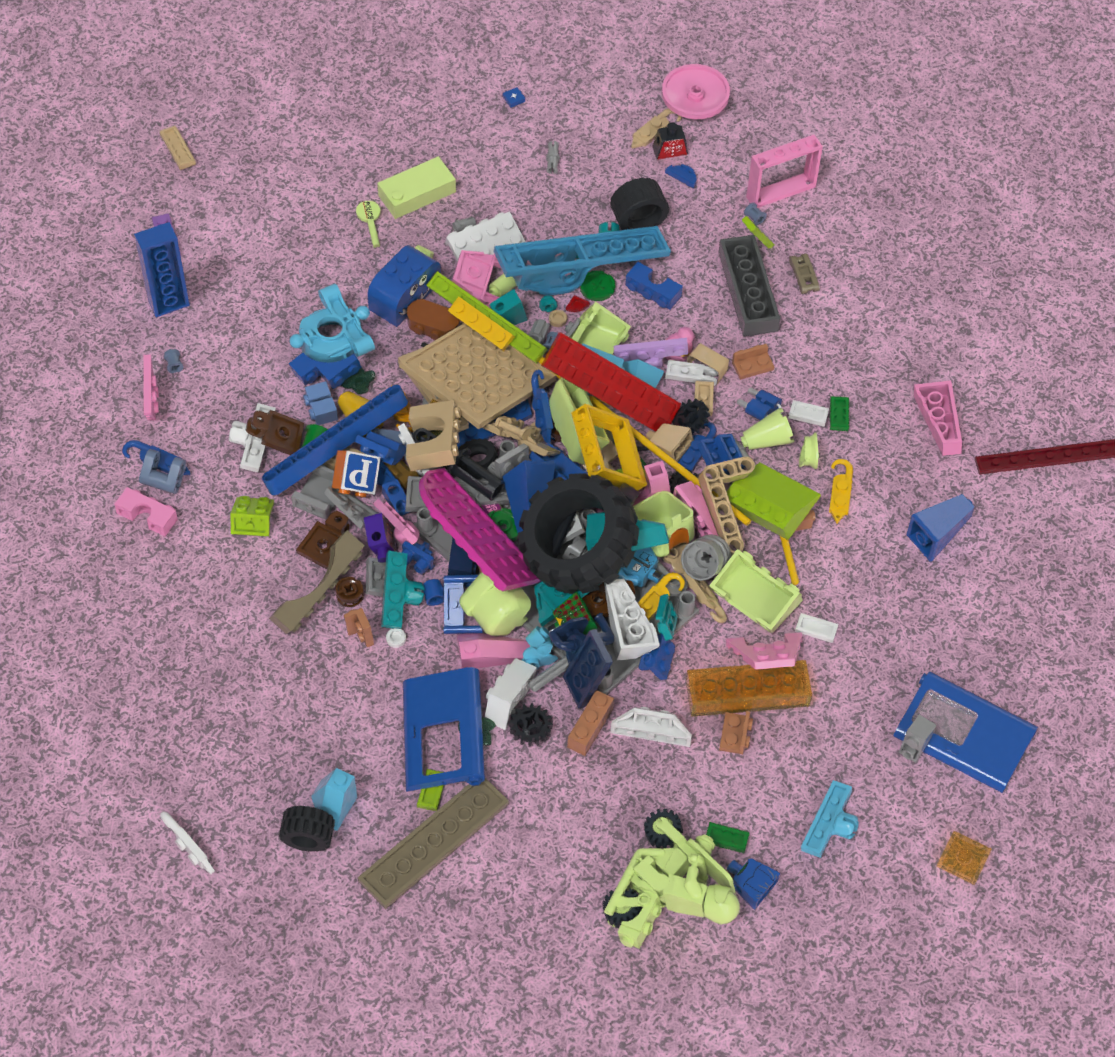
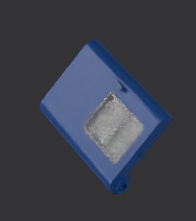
M930 671L928 674L924 673L919 681L921 686L893 736L903 741L907 730L918 715L923 716L937 725L923 751L924 753L1003 793L1025 750L1031 743L1038 726Z

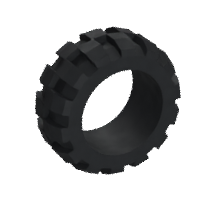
M587 473L569 474V479L567 480L557 477L548 482L547 489L542 493L537 490L530 498L529 502L532 505L528 511L523 510L519 526L523 529V531L518 532L519 550L523 553V561L530 571L548 587H554L559 592L574 594L579 589L582 593L599 590L598 585L603 582L607 585L611 584L620 577L617 572L621 567H628L634 557L631 547L638 544L639 528L636 525L638 517L633 505L618 487H615L608 479L598 475H591L589 477ZM585 508L604 510V530L600 539L591 550L573 559L563 560L554 558L552 543L555 532L569 515Z

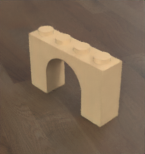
M454 400L410 407L409 421L413 433L419 428H425L428 431H443L432 440L407 444L406 460L410 471L454 465L456 463V456L459 455L457 446L459 434L457 431L460 430V423L458 418H461L460 408L456 407Z

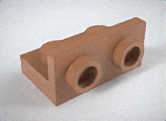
M767 344L756 345L752 348L733 353L732 364L740 380L774 370V365L768 355Z
M353 609L344 614L348 635L357 633L361 643L365 642L366 647L373 646L371 626L363 609Z
M746 711V715L725 712L720 751L743 754L744 748L749 747L750 736L746 735L747 730L751 731L753 719L749 718L750 711Z

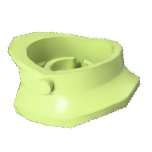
M814 433L812 436H804V443L799 457V467L811 466L817 469L819 458L817 433Z

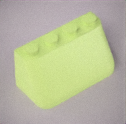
M560 378L556 382L549 399L551 417L555 423L556 430L561 436V441L568 451L569 458L573 462L585 464L571 412L584 404L593 405L587 392ZM594 425L601 450L610 440L603 428Z

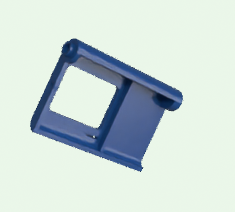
M466 667L403 681L406 792L466 781L472 786L480 785L485 780L479 670L474 667ZM459 721L461 768L459 770L424 776L422 729L428 726Z

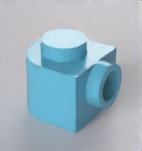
M536 626L526 637L528 644L533 647L543 643L552 644L548 635L549 631L543 626Z

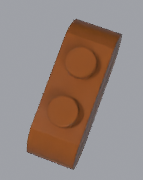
M424 299L413 301L407 308V322L410 330L418 335L429 336L433 340H437L460 326V320L448 312V307Z

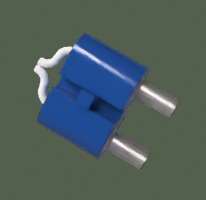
M751 387L748 389V393L755 396L756 399L753 398L749 403L742 399L737 401V405L745 408V413L758 420H762L775 410L781 408L782 399L763 389L757 391Z

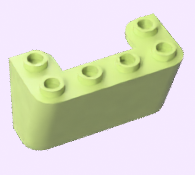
M737 549L709 587L714 593L761 627L773 633L803 601L802 594L795 585L791 583L787 585L778 577L774 579L770 576L771 572L765 567H757L753 556L744 550L742 553Z

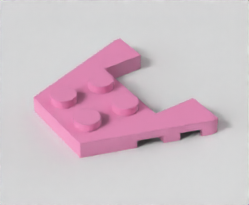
M462 250L452 282L490 308V303L500 297L486 292L493 266L501 268L495 254L489 255L484 254V252Z
M802 632L784 634L785 642L775 641L773 644L755 643L751 646H747L744 637L726 639V646L729 649L732 647L736 655H742L743 660L754 669L795 666L800 643H802Z

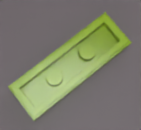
M748 216L742 219L746 227L768 249L775 245Z

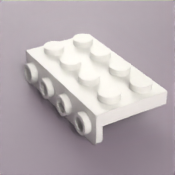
M509 211L507 213H499L490 220L484 219L475 226L469 225L460 232L454 231L446 237L445 244L450 247L458 261L462 250L494 255L493 250L495 246L526 241Z

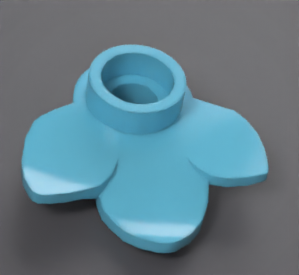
M543 643L537 647H528L522 654V661L539 669L540 666L552 664L558 660V657L550 654L553 647L551 643Z

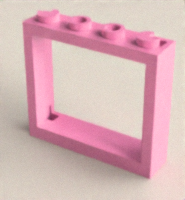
M811 135L753 155L746 195L749 202L756 203L757 208L816 188L823 148L817 137ZM807 154L803 174L760 188L763 169Z

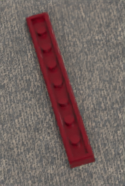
M1115 439L975 456L974 460L978 473L981 475L1115 458Z

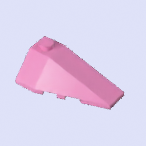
M692 481L677 485L674 488L673 495L693 510L694 528L700 536L703 537L711 534L718 536L701 488L698 485H694Z

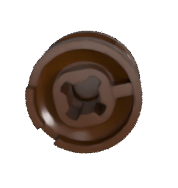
M355 577L342 578L336 585L337 601L342 606L355 607L363 600V585Z

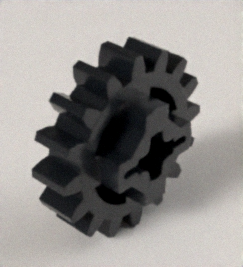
M695 398L692 402L688 399L687 404L682 402V407H679L672 423L677 426L689 427L692 436L694 432L699 434L700 428L705 429L704 423H709L707 419L710 416L709 408L702 400L698 401Z
M531 703L530 707L527 708L523 704L522 710L516 708V714H511V720L509 721V727H511L510 734H514L515 741L521 739V745L528 742V746L531 747L532 742H535L538 746L539 740L546 742V736H551V729H553L552 716L548 715L547 709L541 711V705L534 708L533 703Z

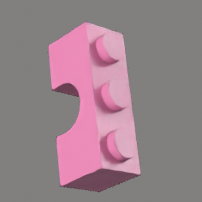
M127 487L114 504L116 513L131 521L141 513H149L150 516L147 518L149 529L163 536L168 534L178 520L176 510L172 506L164 505L153 497L149 498L136 489L132 490Z

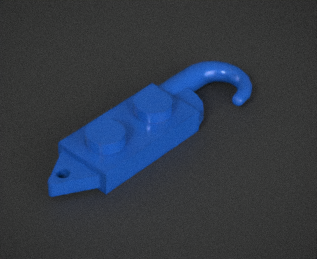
M538 369L533 372L531 379L534 396L532 407L535 410V425L541 429L540 434L545 443H548L551 440L553 423L548 394L543 388L539 387L538 376L544 379V374Z

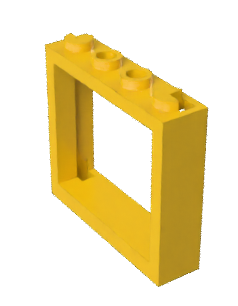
M584 404L571 412L589 477L591 475H598L608 479L615 487L619 488L625 483L637 491L647 485L629 419L588 404ZM594 425L612 432L623 473L605 468Z

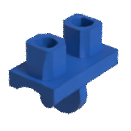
M405 541L402 544L403 551L401 553H407V565L412 559L416 561L414 570L421 575L428 569L432 570L435 567L433 565V552L429 550L430 543L425 541L422 545L419 543L412 545Z

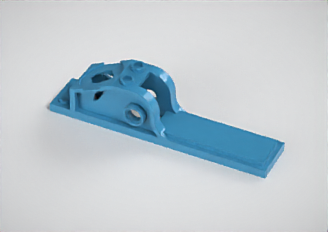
M653 226L499 245L494 247L493 252L505 277H513L518 289L536 291L539 294L550 296L576 290L584 282L587 273L596 266L670 256L671 250L659 227Z

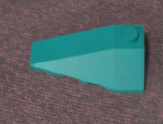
M604 512L587 515L585 541L588 551L595 546L603 533L605 526ZM644 519L641 521L637 520L636 525L639 528L638 544L631 547L632 551L669 543L664 523Z

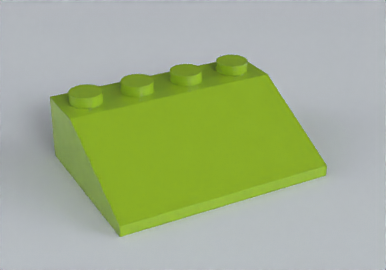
M760 462L755 465L754 470L748 477L734 481L726 491L730 504L753 522L787 540L790 539L821 497L820 493Z

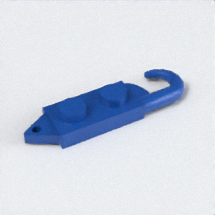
M711 422L704 423V426L710 429L707 436L694 435V441L691 442L690 447L678 461L688 471L693 472L702 458L696 443L702 439H714L716 436V427Z
M131 440L122 448V453L126 458H130V455L127 453L130 447L140 449V460L144 462L145 455L149 449L159 451L160 460L157 469L168 474L173 459L178 457L138 440ZM187 466L185 468L184 475H190V471L187 468Z

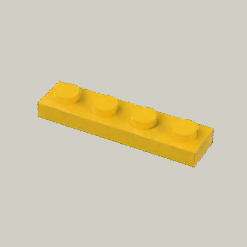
M459 296L448 310L450 314L503 352L515 338L510 332Z

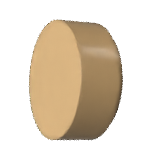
M554 310L549 315V323L554 327H562L567 322V315L562 310Z

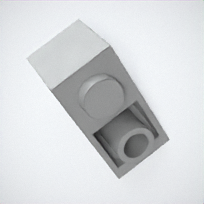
M918 715L907 730L899 753L906 759L916 763L930 741L937 725Z

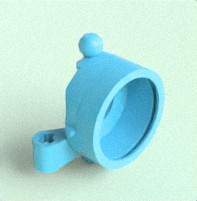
M337 284L329 285L318 290L320 300L325 309L316 310L303 318L300 323L299 334L292 335L289 341L293 348L301 347L302 353L319 362H337L348 358L352 354L359 357L375 350L372 338L362 330L360 319L365 320L369 317V308L359 306L356 311L348 308ZM335 324L342 326V331L333 337H325L318 332V328L324 325Z

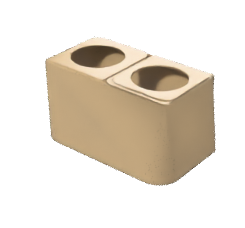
M701 343L687 358L689 363L697 359L715 369L719 374L718 383L728 371L729 359Z

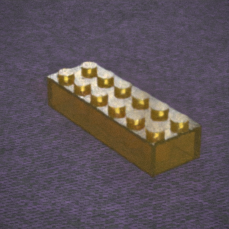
M806 660L796 661L795 666L754 669L750 665L687 670L686 687L691 717L725 714V712L740 713L810 707L812 690Z

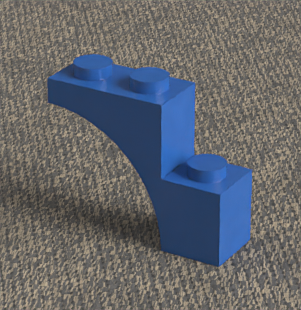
M301 353L288 363L292 372L305 386L321 376L332 389L342 385L347 378L356 374L362 368L354 354L341 361L326 363L313 360L304 353Z

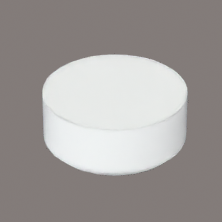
M390 629L386 634L387 644L393 648L403 646L406 642L405 632L402 629Z

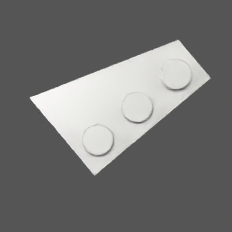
M517 658L511 664H507L504 674L498 676L494 688L490 687L487 692L486 698L488 702L484 721L506 730L509 715L515 714V706L520 700L524 699L530 688L528 686L529 681L535 678L537 667Z

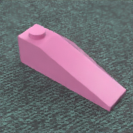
M483 633L457 635L461 668H484L511 664L515 658L522 660L523 652L530 647L528 642L522 639L491 636Z

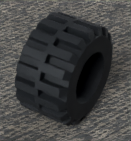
M292 806L284 810L279 831L280 840L284 844L298 850L308 852L323 851L330 847L335 819L332 815L315 807Z

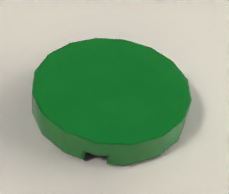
M593 270L587 273L584 282L580 286V291L589 300L604 301L614 294L615 280L610 274H605L604 271Z

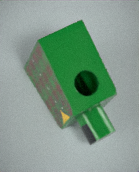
M577 592L553 610L552 613L557 622L547 627L549 632L570 619L586 617L588 624L583 634H587L590 630L598 629L584 600Z

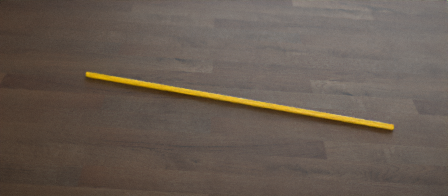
M542 356L538 362L542 364L545 358ZM588 395L594 407L615 414L594 396ZM631 426L636 440L687 480L700 487L699 480L695 475ZM712 491L713 496L718 497V494ZM731 504L734 516L748 526L751 523V519Z

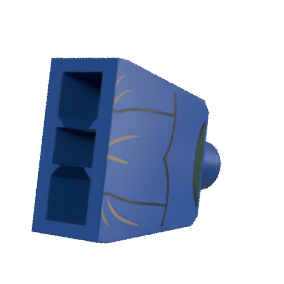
M752 858L748 859L743 866L733 860L727 867V871L734 875L735 891L754 910L777 884L780 877L779 872Z

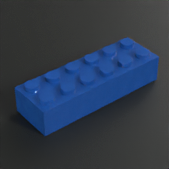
M170 222L135 233L134 236L147 298L155 317L190 306L178 239Z

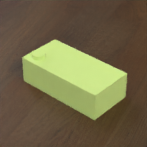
M439 156L377 183L378 196L395 219L456 193V179Z

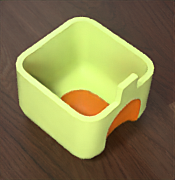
M668 491L657 492L633 506L638 517L637 520L641 521L644 519L664 523L666 526L669 543L651 547L656 556L665 557L669 555V551L673 547L681 543L688 544L694 539L693 510Z

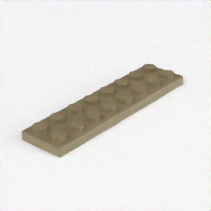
M486 778L480 785L472 786L468 784L357 877L358 882L387 909L508 806L509 800Z

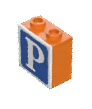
M337 450L332 488L339 489L338 493L350 495V492H355V496L366 498L367 494L375 495L381 457Z

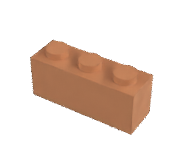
M598 690L595 691L568 736L567 748L586 756L613 710L614 698Z

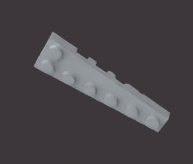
M408 476L405 512H417L420 508L426 507L419 492V481L422 477ZM455 479L479 506L510 504L505 484L499 495L491 501L463 480ZM478 480L479 482H481V483L484 484L485 486L488 484V481H480V480Z

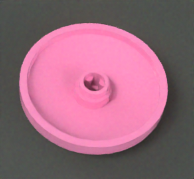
M688 64L672 70L663 81L662 98L664 103L672 112L685 118L706 119L720 113L729 101L730 86L727 79L718 70L706 65Z

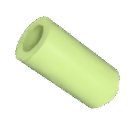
M503 273L489 285V293L501 297L517 285L513 277H505Z

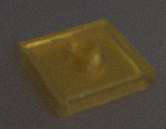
M953 831L936 867L975 885L992 849Z

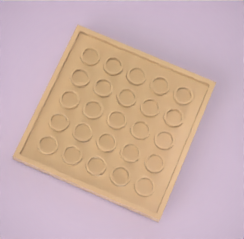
M466 324L458 326L401 360L399 364L401 369L442 401L454 400L456 407L460 408L461 416L478 429L533 395L531 379L535 370L540 369L544 374V379L538 376L540 388H545L556 379V375L542 367L539 362L535 364L510 345L503 352Z

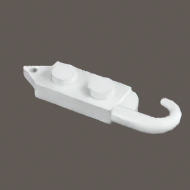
M161 812L160 817L162 821L176 835V845L180 850L183 851L185 849L191 863L194 866L198 864L201 869L204 868L210 874L215 872L208 862L207 856L186 831L179 826L170 814Z

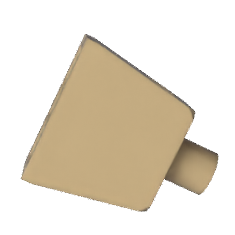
M662 424L657 432L649 430L646 434L647 439L677 462L690 447L691 442L694 441L689 427Z

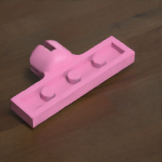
M377 499L373 503L394 525L393 534L397 541L401 544L407 541L412 545L418 541L420 532L411 521L404 520L387 501L383 504Z

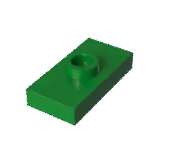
M830 397V430H849V397Z
M709 822L706 833L707 836L713 839L715 846L740 853H745L750 832Z

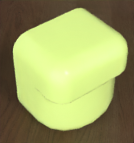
M482 572L465 590L459 600V604L466 615L474 617L483 631L491 636H507L515 627L522 626L528 620L524 616L531 607V601L521 587L502 592L494 586V582L489 576Z

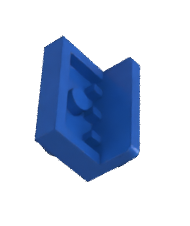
M657 634L660 646L642 655L638 668L641 671L651 670L660 680H667L675 652V645L670 640L665 641L663 634Z

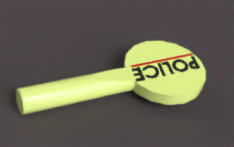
M363 201L358 204L356 215L361 221L368 223L373 247L377 248L380 247L374 221L380 216V207L376 202Z

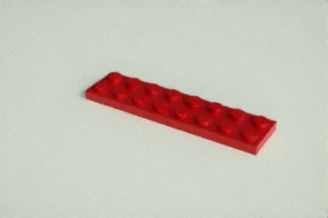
M560 332L557 334L541 364L542 367L654 432H657L662 424H671L681 406V403Z

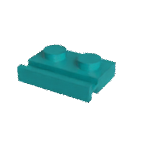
M668 594L660 596L655 617L656 620H660L657 623L659 633L663 634L665 641L673 639L678 618L672 602L668 601Z

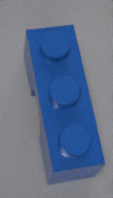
M637 262L627 273L625 286L631 291L642 294L645 299L653 300L660 307L671 310L682 297L683 286L669 278L662 284L652 283L653 269Z

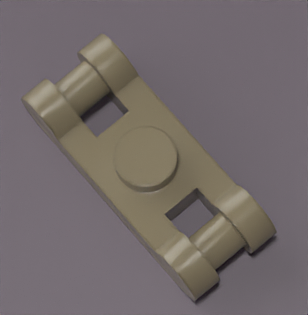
M801 254L799 257L790 256L789 263L794 271L801 294H806L812 290L813 292L819 291V283L808 254Z

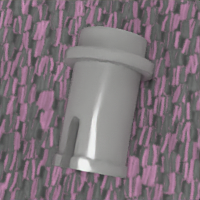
M473 216L462 220L457 219L452 223L453 229L456 232L462 231L469 225H476Z

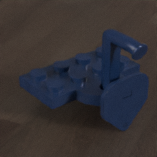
M599 613L594 618V621L599 624L603 633H598L597 629L590 630L587 635H584L583 631L588 624V620L586 617L570 619L548 634L555 647L566 651L569 666L563 678L578 709L587 706L613 663L612 657L605 645L612 644L615 639L603 613Z

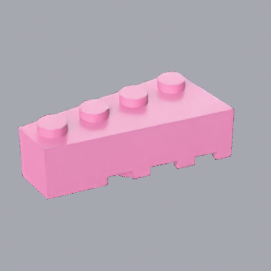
M951 380L914 384V398L942 456L961 454L962 438Z

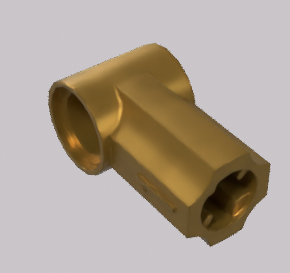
M402 460L395 465L383 462L393 476L398 479L403 487V491L407 489L408 476L419 477L418 473L410 471V468Z

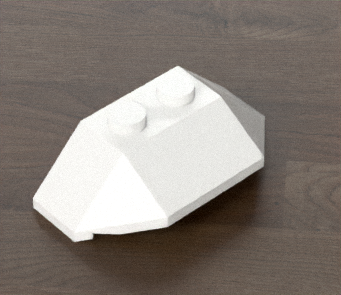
M634 707L611 722L610 733L686 747H690L691 733L676 714L666 710L656 711L648 707Z

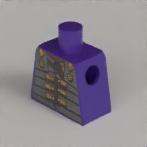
M382 513L364 517L368 546L377 556L378 562L385 563L387 552H396L393 534L394 526Z

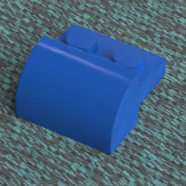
M373 431L368 432L366 437L357 435L355 440L356 443L361 445L360 452L381 457V461L390 465H395L402 459L407 447Z
M732 433L719 434L714 439H702L696 443L707 466L743 457ZM723 469L725 474L730 475L727 469Z

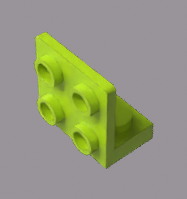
M237 497L230 513L231 534L269 536L270 514L274 506V499H269L268 497Z

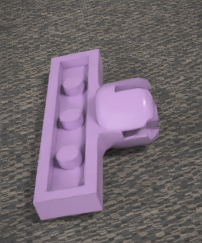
M687 338L614 346V356L624 359V362L639 359L659 369L662 368V359L664 357L688 354Z

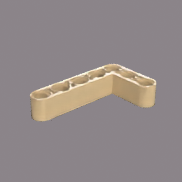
M741 457L708 465L698 477L718 536L724 539L729 547V544L734 545L736 550L740 551L743 550L744 543L724 483L748 477L755 468V463L750 457ZM741 465L746 466L747 471L743 470ZM723 469H727L730 475L725 474ZM706 473L710 474L712 479L707 478ZM712 491H715L718 497L713 496ZM718 509L723 510L724 515H721ZM723 527H728L730 533H727ZM730 548L731 557H732V555L735 553V551H733V550Z

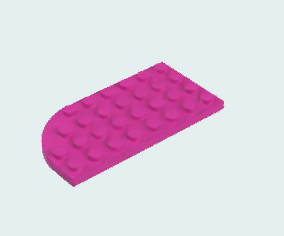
M445 468L429 470L423 475L419 481V492L425 506L430 511L431 517L438 520L443 530L455 539V543L468 553V557L478 564L483 574L489 576L497 589L503 592L541 582L523 561V553Z

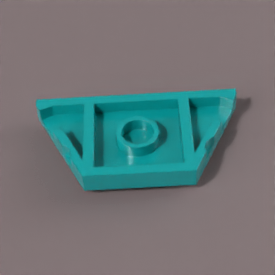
M542 581L535 585L534 592L540 625L545 626L555 618L552 613L553 610L573 594L559 592L554 587H548ZM577 589V593L580 595L581 598L588 594L582 593L579 589Z

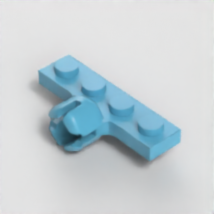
M832 781L801 845L802 852L821 858L832 835H838L846 839L854 837L855 834L852 832H856L858 829V817L843 811L853 791L852 786Z

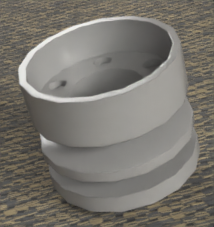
M713 534L705 535L686 545L681 556L682 567L691 578L699 581L708 580L719 574L731 558L730 547L720 536Z

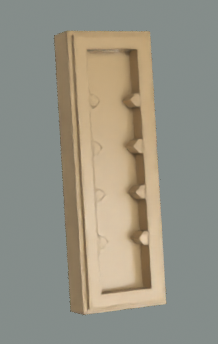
M176 126L159 131L179 170L196 165L194 157Z

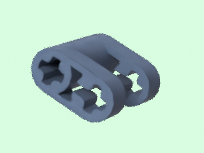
M149 449L144 458L139 483L177 494L185 472L186 460L175 457L169 474L156 470L160 460V452Z

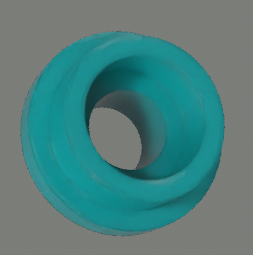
M544 296L539 302V308L545 312L554 311L557 308V301L552 296Z

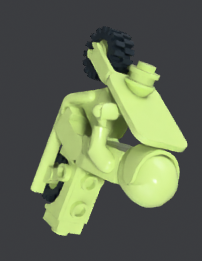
M664 808L663 812L657 809V814L651 812V818L647 816L646 822H644V830L648 842L653 847L656 845V848H640L636 850L615 891H609L610 896L606 895L604 897L605 901H603V911L608 924L619 929L618 935L621 943L629 948L636 947L640 949L646 936L650 935L653 922L661 914L662 907H667V910L676 913L706 917L718 924L732 922L740 910L739 900L734 894L735 887L732 877L711 857V850L715 848L713 839L707 835L697 836L695 841L693 839L687 841L682 835L683 828L677 813L674 815L672 810L668 813V810ZM708 875L718 884L706 886Z

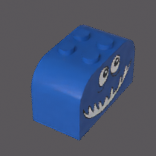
M406 245L371 281L368 288L369 310L398 327L407 318L408 306L415 300L425 299L432 292L426 285L437 271L441 273L440 263L414 247Z

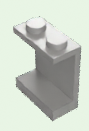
M323 464L313 470L301 492L294 491L291 496L292 505L327 520L335 504L324 493L327 487L332 486L334 470L327 468Z

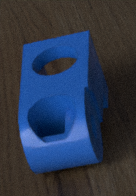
M398 479L383 484L382 494L389 505L400 516L410 513L405 512L406 495Z

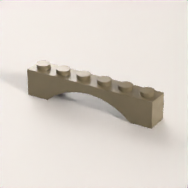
M348 530L341 534L330 547L328 568L319 585L304 597L282 603L269 619L286 634L291 631L296 632L302 625L300 623L302 618H307L314 611L312 608L316 602L319 604L326 597V590L328 588L332 589L338 583V576L340 574L344 575L351 568L349 566L352 560L356 561L363 554L361 550L364 545Z

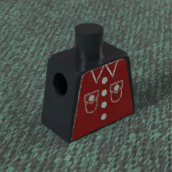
M670 122L667 127L657 130L652 145L656 160L688 155L686 137L681 125Z

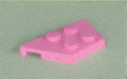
M151 354L143 355L144 416L150 421L156 420V413H159V403L157 402L159 388L156 376L153 373Z

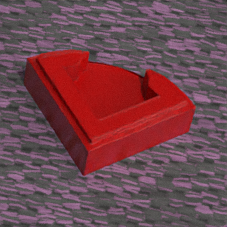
M574 295L566 306V311H583L590 306V302Z

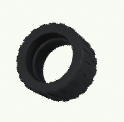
M642 177L626 182L613 193L610 199L611 209L621 230L659 226L664 222L669 213V205L658 182L651 178Z

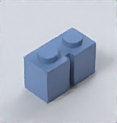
M326 381L305 387L306 395H303L305 406L309 405L310 407L308 412L311 421L315 420L316 425H322L338 420L337 408L333 398L330 397L331 393Z

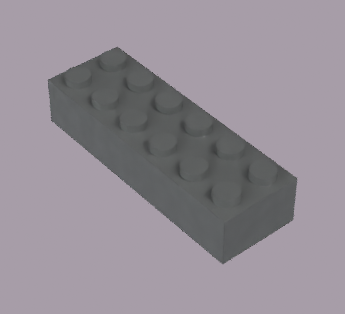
M755 235L720 239L718 254L743 337L778 332L780 316Z

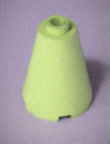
M783 409L775 410L742 432L743 437H740L743 446L752 450L794 443V439H790L793 433L787 417H783L781 412H784Z

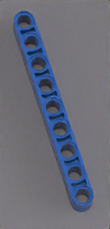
M393 385L263 474L262 481L271 495L282 493L337 454V450L342 451L354 443L357 435L364 436L407 406L408 400L401 386Z

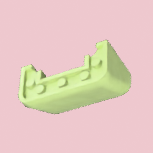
M595 302L579 317L581 321L570 336L571 339L581 345L586 344L613 355L614 346L620 342L624 343L629 337L628 331L631 326Z

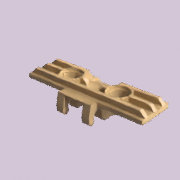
M502 416L482 427L498 436L512 437L519 440L521 444H526L529 450L542 456H556L561 452L537 441L541 429L534 426L523 428L524 421L520 419L517 421L516 418Z

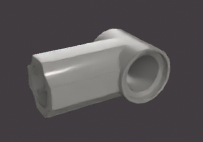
M542 319L534 321L530 333L527 335L543 344L550 325Z

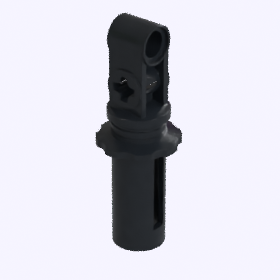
M419 428L413 434L415 443H419V439L423 435H427L426 441L436 438L434 434L425 428ZM469 448L462 451L458 449L459 455L456 456V463L454 465L441 466L453 478L457 476L491 501L499 495L504 487V481L470 458L471 450ZM467 466L488 481V484L485 486L465 472L463 467Z

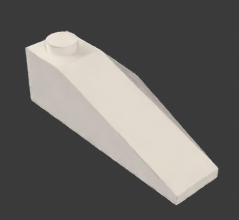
M616 579L609 585L604 582L610 628L615 639L613 647L616 659H636L658 648L660 645L653 623H650L645 616L644 609L640 608L636 602V597L624 579Z

